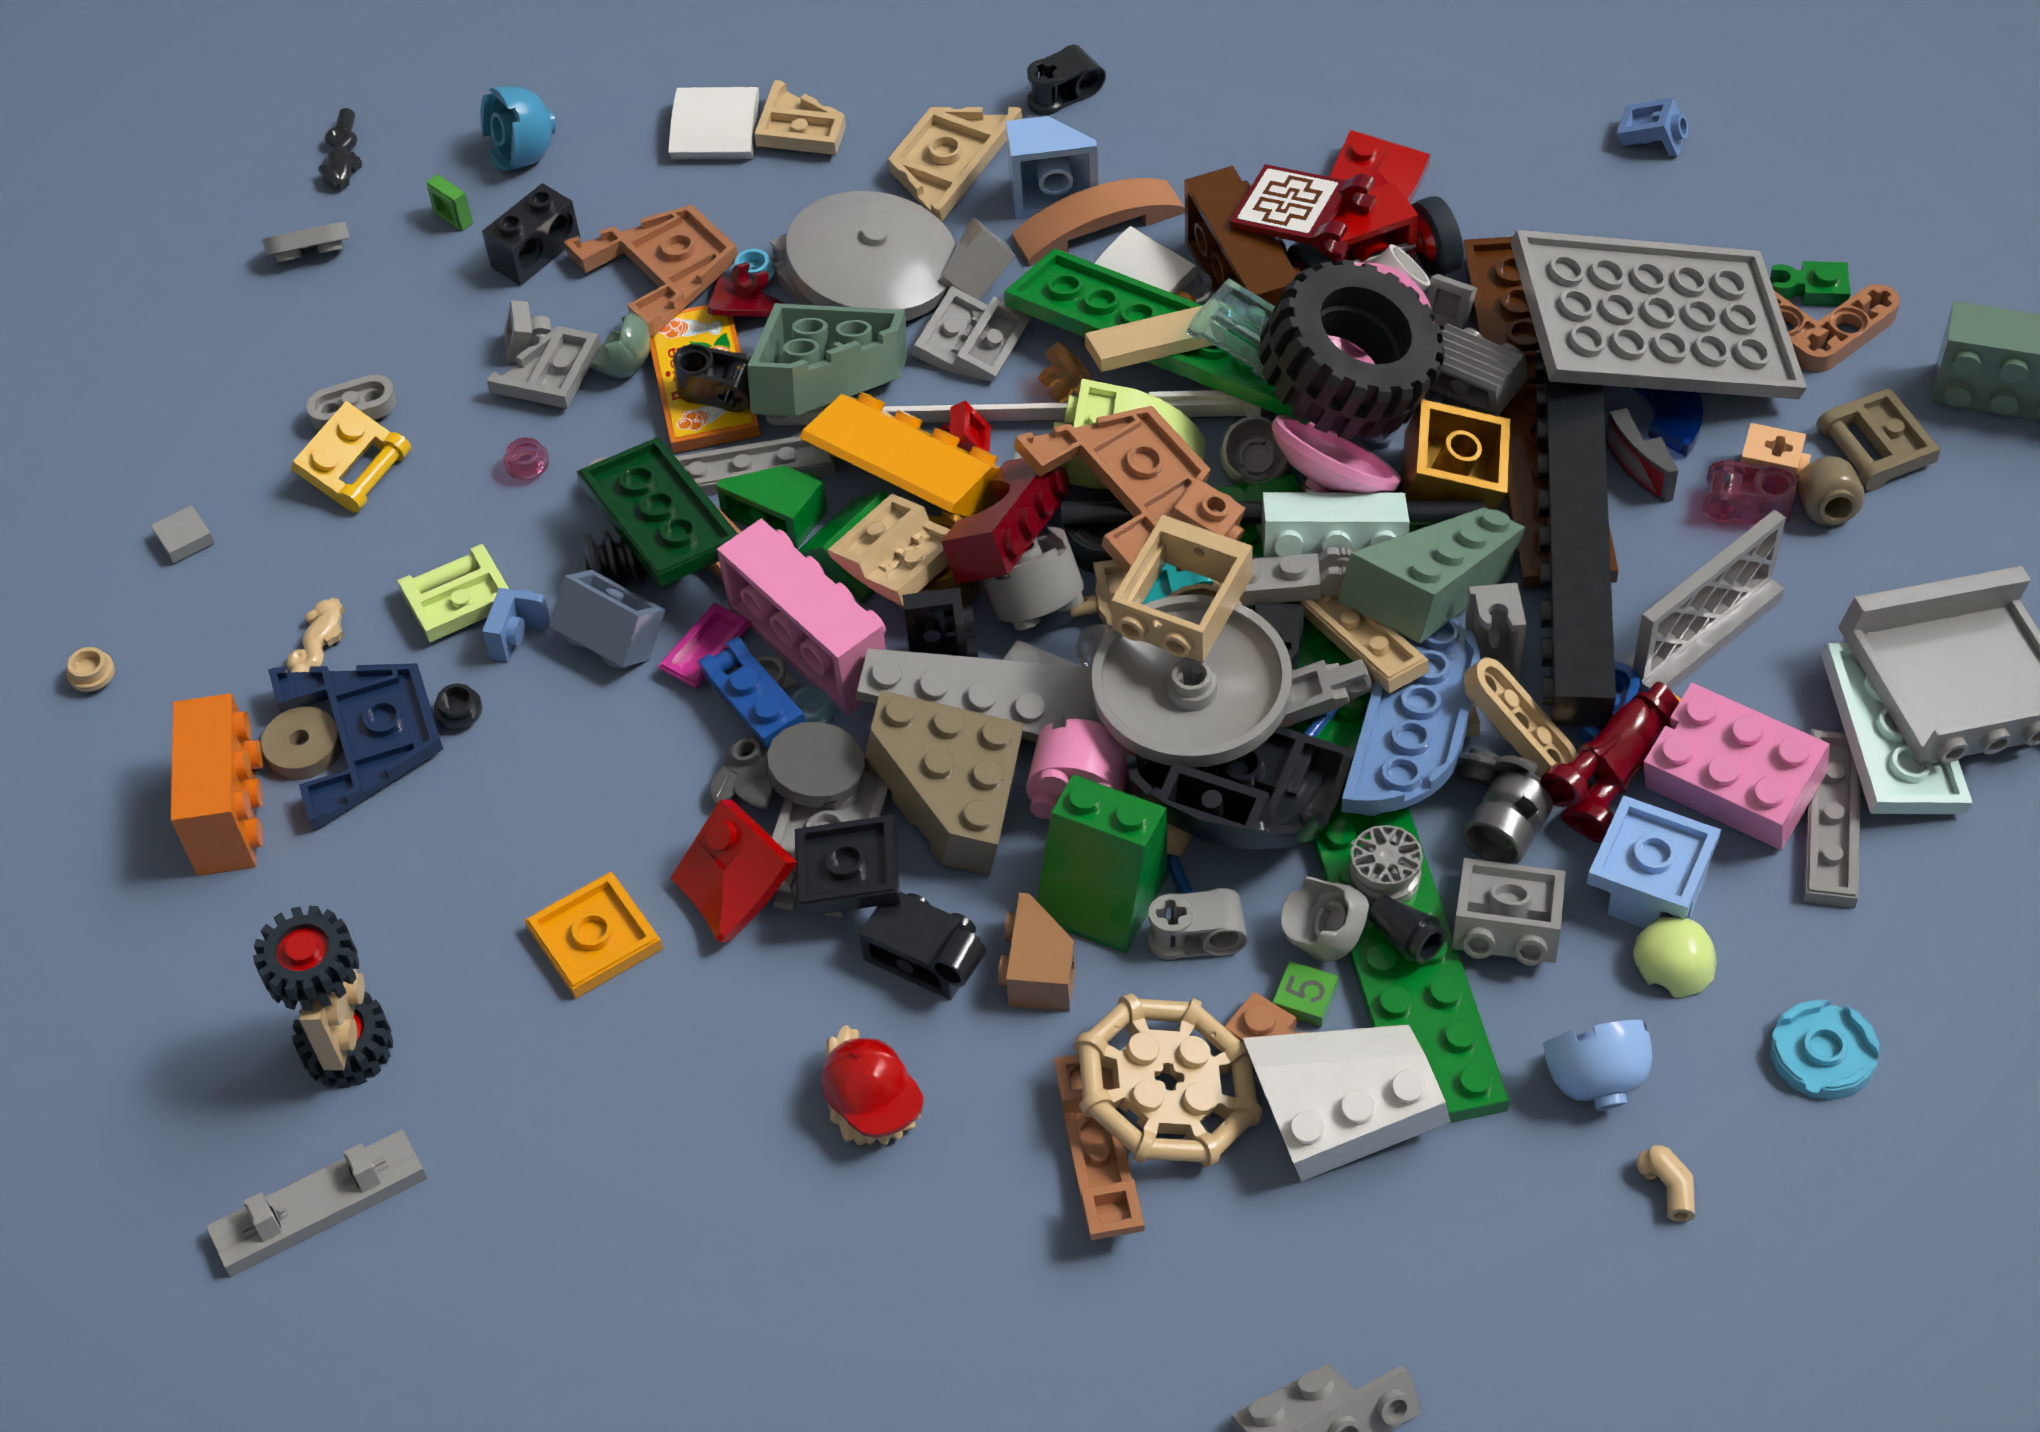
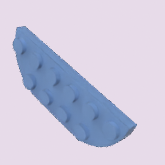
M1454 618L1420 644L1400 634L1428 659L1429 672L1390 694L1375 681L1343 793L1341 812L1375 816L1384 812L1409 807L1435 793L1453 774L1462 751L1473 703L1465 692L1464 674L1468 668L1480 661L1479 646L1472 630L1468 629L1466 631Z

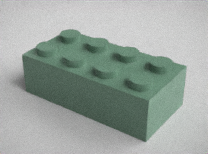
M1953 301L1936 363L1931 403L2040 420V314Z

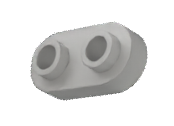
M338 222L264 238L262 241L266 256L275 255L276 262L279 263L302 258L300 250L317 246L319 254L344 249L342 241L350 239L347 223Z
M368 375L318 390L308 399L306 409L311 424L316 429L321 430L345 401L375 420L393 411L397 404V396L392 382L387 377Z

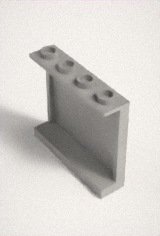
M2022 566L1855 596L1838 626L1919 765L1938 761L1951 763L1963 756L1977 753L1995 754L2007 747L2026 743L2029 746L2040 744V631L2020 601L2021 596L2031 581Z

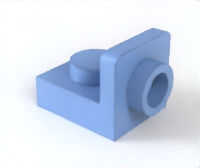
M1674 98L1626 105L1616 134L1622 146L1640 143L1648 144L1653 141L1662 140L1669 157L1679 156L1683 141L1688 137L1689 127L1686 116L1683 113L1680 114Z
M498 589L482 630L490 660L508 663L514 645L518 646L522 642L525 627L548 629L550 617L544 595L525 589Z

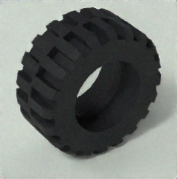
M1340 260L1335 265L1331 261L1324 262L1298 273L1293 281L1288 283L1260 335L1259 360L1261 365H1265L1262 371L1268 385H1274L1276 388L1274 391L1276 398L1282 405L1287 403L1292 407V414L1301 421L1304 419L1311 421L1315 424L1314 429L1327 433L1329 430L1337 432V437L1352 439L1356 435H1360L1361 439H1368L1399 430L1402 424H1406L1413 417L1422 399H1425L1438 379L1445 357L1440 326L1433 323L1435 319L1434 313L1428 304L1423 305L1419 301L1420 294L1411 286L1406 288L1398 282L1400 278L1390 272L1385 275L1377 271V266L1367 263L1356 266L1354 261ZM1328 335L1345 339L1357 345L1367 353L1375 364L1366 363L1347 355L1331 341Z

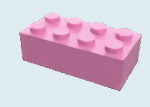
M762 518L717 548L729 609L752 621L750 628L776 652L782 655L787 662L846 716L865 704V701L856 700V694L867 649L886 650L884 638L886 628L881 618L872 610H864L855 602L853 595L842 583L835 584L824 574L822 567L813 557L803 556L795 549L791 539L784 531L780 529L775 531Z

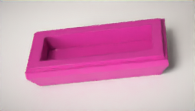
M713 603L658 665V669L697 689L706 679L699 669L697 661L707 654L715 656L726 649L725 643L734 637L739 636L742 638L752 625V621Z

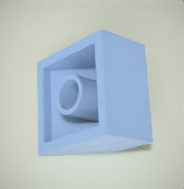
M1049 116L1005 121L1010 187L1016 219L1032 217L1044 208L1067 196L1099 185L1097 143L1095 139Z

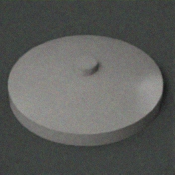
M850 191L819 199L808 205L796 216L791 223L786 238L785 264L787 272L796 288L815 305L905 310L907 321L922 316L936 308L947 294L949 288L939 278L951 258L956 244L946 226L934 214L922 206L892 194L874 191Z
M1196 594L1176 595L1151 601L1144 605L1199 625L1215 596ZM1239 603L1236 604L1203 663L1188 657L1174 656L1166 649L1141 640H1130L1121 633L1113 631L1112 626L1099 644L1092 665L1093 700L1096 711L1105 728L1121 745L1145 759L1172 766L1173 762L1191 768L1208 767L1226 763L1248 754L1264 743L1281 724L1289 707L1292 694L1291 660L1282 638L1263 617Z

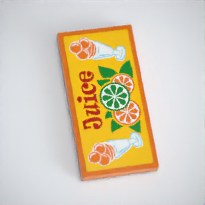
M708 305L683 309L656 335L650 337V350L673 454L761 436L756 414H751L750 405L745 411L737 413L704 404L689 403L678 396L673 356L679 348L689 344H700L708 348L741 353L733 316L710 315L707 313Z

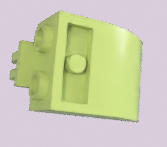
M1087 379L1081 380L1078 397L1069 395L1064 422L1071 423L1074 428L1096 423L1097 417L1153 406L1204 461L1205 437L1186 415L1160 398L1137 389ZM1054 422L1053 429H1054V427H1056V426L1065 425V424H1064V423H1059V422ZM1075 456L1062 464V467L1068 474L1069 484L1094 489H1108L1079 456Z

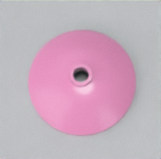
M1289 415L1276 416L1272 424L1274 438L1288 462L1307 477L1305 485L1310 489L1325 493H1331L1332 491L1339 493H1389L1397 489L1401 481L1398 472L1371 451L1350 439L1337 437V433L1329 430L1327 433L1314 429L1315 424L1312 422L1304 425Z

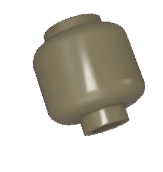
M1827 456L1814 460L1801 471L1796 483L1797 494L1805 512L1812 521L1820 525L1835 526L1849 521L1861 510L1865 500L1864 488L1855 469L1848 461L1840 457Z

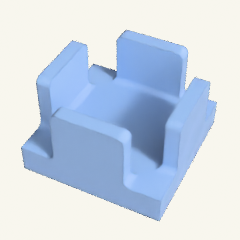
M1623 795L1589 870L1587 884L1610 893L1607 911L1609 916L1645 929L1652 921L1661 918L1662 912L1683 919H1690L1704 887L1710 860L1719 841L1721 829Z

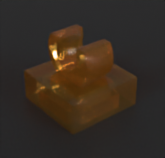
M1058 341L1045 352L1053 366L1043 370L1038 379L1049 389L1058 382L1057 386L1048 393L1058 403L1067 401L1069 395H1072L1073 390L1079 394L1082 379L1094 381L1080 359Z

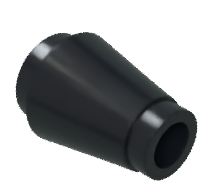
M1388 895L1379 897L1369 910V920L1375 924L1407 961L1416 960L1420 964L1427 963L1439 953L1445 942L1446 932L1440 927L1438 918L1392 899Z

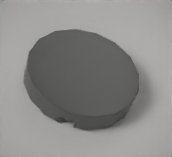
M802 722L785 728L773 738L767 752L766 769L771 778V785L778 794L792 803L806 807H823V802L836 800L835 805L844 802L859 789L864 776L865 761L863 749L856 739L840 727L823 722Z

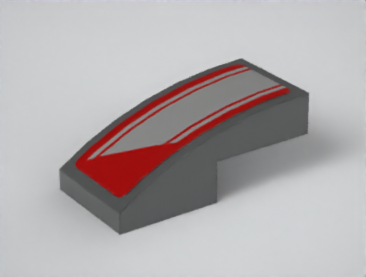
M1627 408L1609 412L1605 443L1617 463L1631 479L1649 494L1664 503L1673 501L1678 469L1662 437L1643 441Z

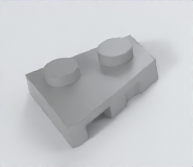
M557 326L543 336L538 344L528 347L517 355L518 364L502 376L496 371L492 373L487 379L490 393L568 409L590 368L591 362L601 347L599 335Z

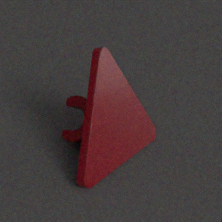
M744 262L734 266L732 277L727 274L719 276L708 305L707 313L713 316L769 317L775 303H786L760 291L768 284V272L754 273L751 282L748 276L750 264Z

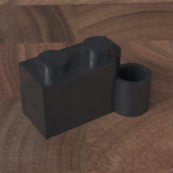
M900 892L901 903L877 906L859 932L863 959L952 1000L958 989L966 984L986 953L984 944L978 936L974 935L976 932L974 923L962 914H949L931 906L926 899L914 893L905 894Z

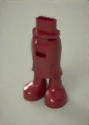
M1657 681L1647 692H1638L1631 701L1624 704L1613 714L1592 741L1580 747L1577 756L1567 764L1556 763L1552 765L1541 776L1540 784L1550 794L1553 805L1566 807L1560 814L1562 820L1570 828L1592 842H1603L1614 817L1612 810L1608 808L1610 803L1618 793L1626 792L1633 777L1644 768V760L1664 727L1671 728L1670 717L1679 704V700L1664 683ZM1593 774L1596 781L1588 788L1587 780Z

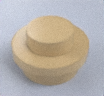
M85 647L77 650L70 656L67 663L66 676L70 685L76 690L91 692L104 687L111 681L115 673V665L107 653L95 647Z

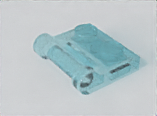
M1228 279L1197 312L1187 329V333L1197 340L1203 337L1253 368L1252 374L1265 380L1266 378L1262 371L1265 365H1261L1259 350L1222 327L1231 330L1259 348L1262 329L1275 306L1233 280ZM1215 320V321L1218 322L1222 327L1218 326V325L1215 324L1213 321Z

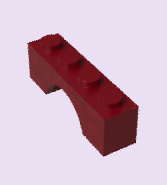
M1023 458L1004 462L990 480L998 502L982 512L958 520L941 541L957 584L1004 576L1010 573L1061 505V501H1064L1070 493L1068 474L1062 466H1058L1039 477Z

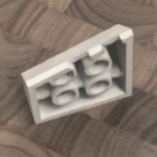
M1409 1025L1243 1038L1301 1182L1451 1122L1446 1101L1428 1060Z

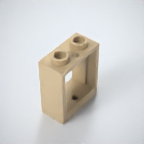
M1162 515L1111 599L1113 631L1121 633L1130 640H1141L1166 649L1174 656L1188 657L1203 663L1252 578V546ZM1166 563L1223 583L1199 625L1142 605Z

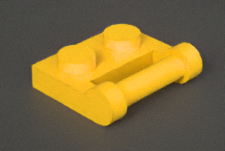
M345 401L293 460L291 470L347 510L357 513L366 504V495L396 460L401 461L407 456L412 447L404 436L388 431L352 404ZM372 444L381 450L353 484H345L341 481Z

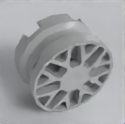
M1382 825L1363 831L1355 839L1350 855L1349 876L1351 885L1355 886L1366 896L1369 904H1373L1383 895H1388L1402 903L1410 900L1418 891L1423 861L1421 845L1414 835L1400 827Z

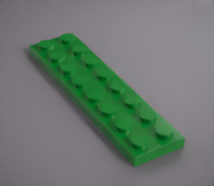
M1055 248L1004 291L1005 306L1082 337H1085V333L1202 306L1199 303ZM1217 310L1215 311L1228 328V342L1146 361L1214 390L1249 402L1252 405L1279 415L1292 416L1304 425L1310 422L1307 419L1301 421L1292 414L1293 408L1287 403L1282 405L1274 394L1275 386L1268 385L1262 371L1265 365H1261L1258 350L1261 344L1260 335L1263 328Z

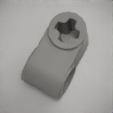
M1217 888L1206 892L1165 894L1157 897L1149 906L1148 919L1151 928L1148 931L1147 944L1150 951L1161 959L1176 960L1209 955L1228 956L1241 951L1247 945L1248 939L1239 894L1234 890ZM1170 907L1171 918L1166 919V909ZM1171 935L1175 936V945L1173 947L1170 946Z

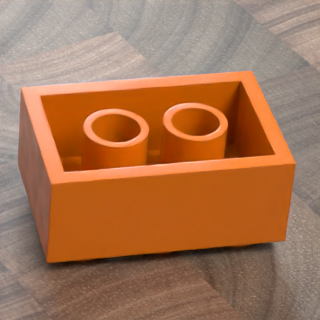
M232 693L173 702L171 822L197 876L255 868L256 848L263 846L262 826L259 818H256V808L263 806L262 787L259 779L256 778V769L263 768L262 748L259 740H251L249 716L246 711H239Z

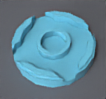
M1820 999L1798 1003L1781 1015L1771 1036L1770 1057L1777 1074L1791 1088L1809 1097L1826 1100L1852 1096L1867 1086L1876 1070L1879 1056V1041L1872 1025L1858 1011L1846 1005L1842 1009L1838 1006L1830 1005L1831 1001Z

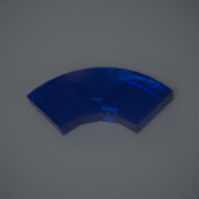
M1634 388L1647 398L1654 410V419L1649 426L1648 437L1651 439L1662 437L1666 447L1687 457L1693 450L1700 434L1703 417V404L1700 392Z

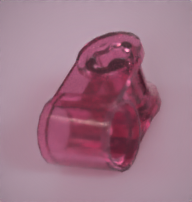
M1721 460L1709 466L1706 475L1707 483L1710 485L1709 493L1705 495L1702 502V510L1708 518L1718 522L1757 524L1775 509L1786 517L1785 524L1790 521L1793 514L1797 480L1792 471L1781 466L1745 464L1732 460ZM1726 474H1730L1729 483H1724ZM1722 500H1727L1725 509L1721 507Z

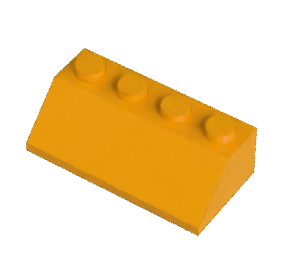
M860 392L858 399L840 394L803 429L799 437L954 514L970 517L988 509L997 501L990 482L1000 469L999 466L995 465L998 459L996 455L976 446H973L970 452L957 447L960 438L938 428H935L933 434H930L920 429L921 419L901 410H897L895 416L883 411L885 402L863 392Z

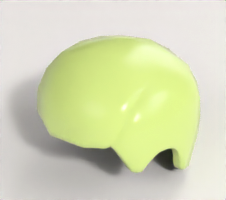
M1661 917L1652 921L1636 937L1633 958L1640 974L1649 986L1654 983L1660 984L1667 988L1673 997L1683 998L1702 992L1714 979L1717 965L1715 948L1705 929L1697 922L1688 918Z

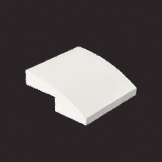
M677 88L673 103L668 153L671 160L753 159L754 133L758 125L759 88Z
M1131 226L1095 262L1097 265L1175 295L1196 278L1195 264Z

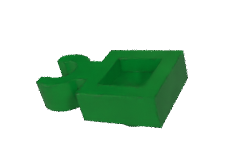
M1803 261L1801 270H1795L1793 267L1784 264L1773 265L1771 268L1770 281L1773 282V290L1786 300L1794 296H1802L1803 305L1840 306L1850 298L1848 262Z

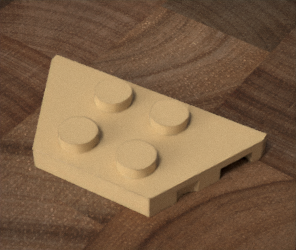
M930 107L888 158L889 171L925 209L942 222L1007 141L1005 121L1022 119V111L1018 107H1008V115H983V107H965L963 109Z

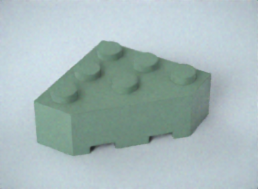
M775 303L747 366L751 414L766 415L773 419L798 416L832 403L840 394L852 396L900 378L907 359L905 310Z

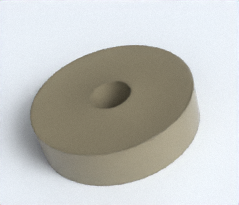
M297 707L279 714L267 725L261 738V748L271 770L281 777L292 780L308 779L325 772L335 763L342 748L334 719L327 712L314 707ZM302 741H306V742H305L304 744H302V745H297L298 743H300V742H302Z

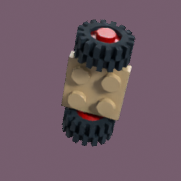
M309 905L308 915L303 914L300 906L291 908L293 917L287 920L281 912L273 917L277 927L273 929L265 924L261 929L264 940L256 939L254 944L257 955H253V959L267 992L269 991L272 999L278 1004L283 1000L286 1008L295 1010L298 1001L302 1006L299 1011L300 1019L294 1020L293 1029L296 1035H292V1039L305 1070L307 1069L309 1075L315 1081L320 1077L323 1085L332 1087L336 1079L340 1088H349V1078L355 1077L358 1085L367 1082L363 1073L369 1070L376 1076L381 1071L378 1060L385 1063L388 1062L391 1056L388 1048H393V1037L381 1005L376 999L373 1001L371 995L365 992L364 976L356 971V969H359L358 952L348 928L341 918L337 919L333 911L326 909L322 915L319 906Z

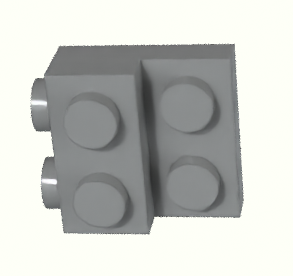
M1464 858L1452 949L1463 950L1469 956L1477 959L1486 958L1491 954L1514 957L1528 966L1539 965L1543 961L1556 963L1561 931L1566 871Z

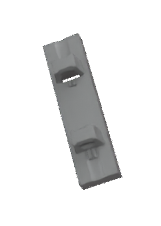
M401 1129L365 1148L362 1143H359L343 1151L344 1158L266 1197L263 1192H260L244 1200L245 1207L207 1225V1230L229 1276L232 1277L426 1180L427 1176L404 1130ZM353 1175H354V1177H355V1180H356V1182H357L359 1188L357 1187V1185H356V1183H355V1181H354V1179H353V1177H352ZM275 1214H276V1216H277V1218H278V1220H279V1223H280L281 1227L279 1226V1224H278V1222H277V1220H276V1218H275V1216H274Z

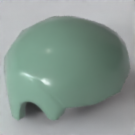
M628 313L627 316L621 318L623 320L621 331L613 330L610 332L595 359L591 362L590 367L611 377L627 378L636 373L644 364L650 351V328L641 316L634 313Z

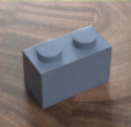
M593 570L564 576L549 627L565 635V640L568 643L577 647L588 648L601 655L604 663L616 668H627L630 665L650 660L665 609Z

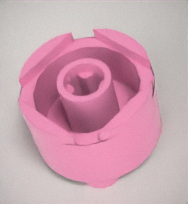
M1067 719L1065 727L1052 729L1053 723L1040 731L1026 784V793L1031 801L1030 811L1035 816L1042 819H1050L1053 808L1073 774L1127 793L1130 776L1125 753L1134 756L1135 753L1121 745L1103 724L1085 719Z

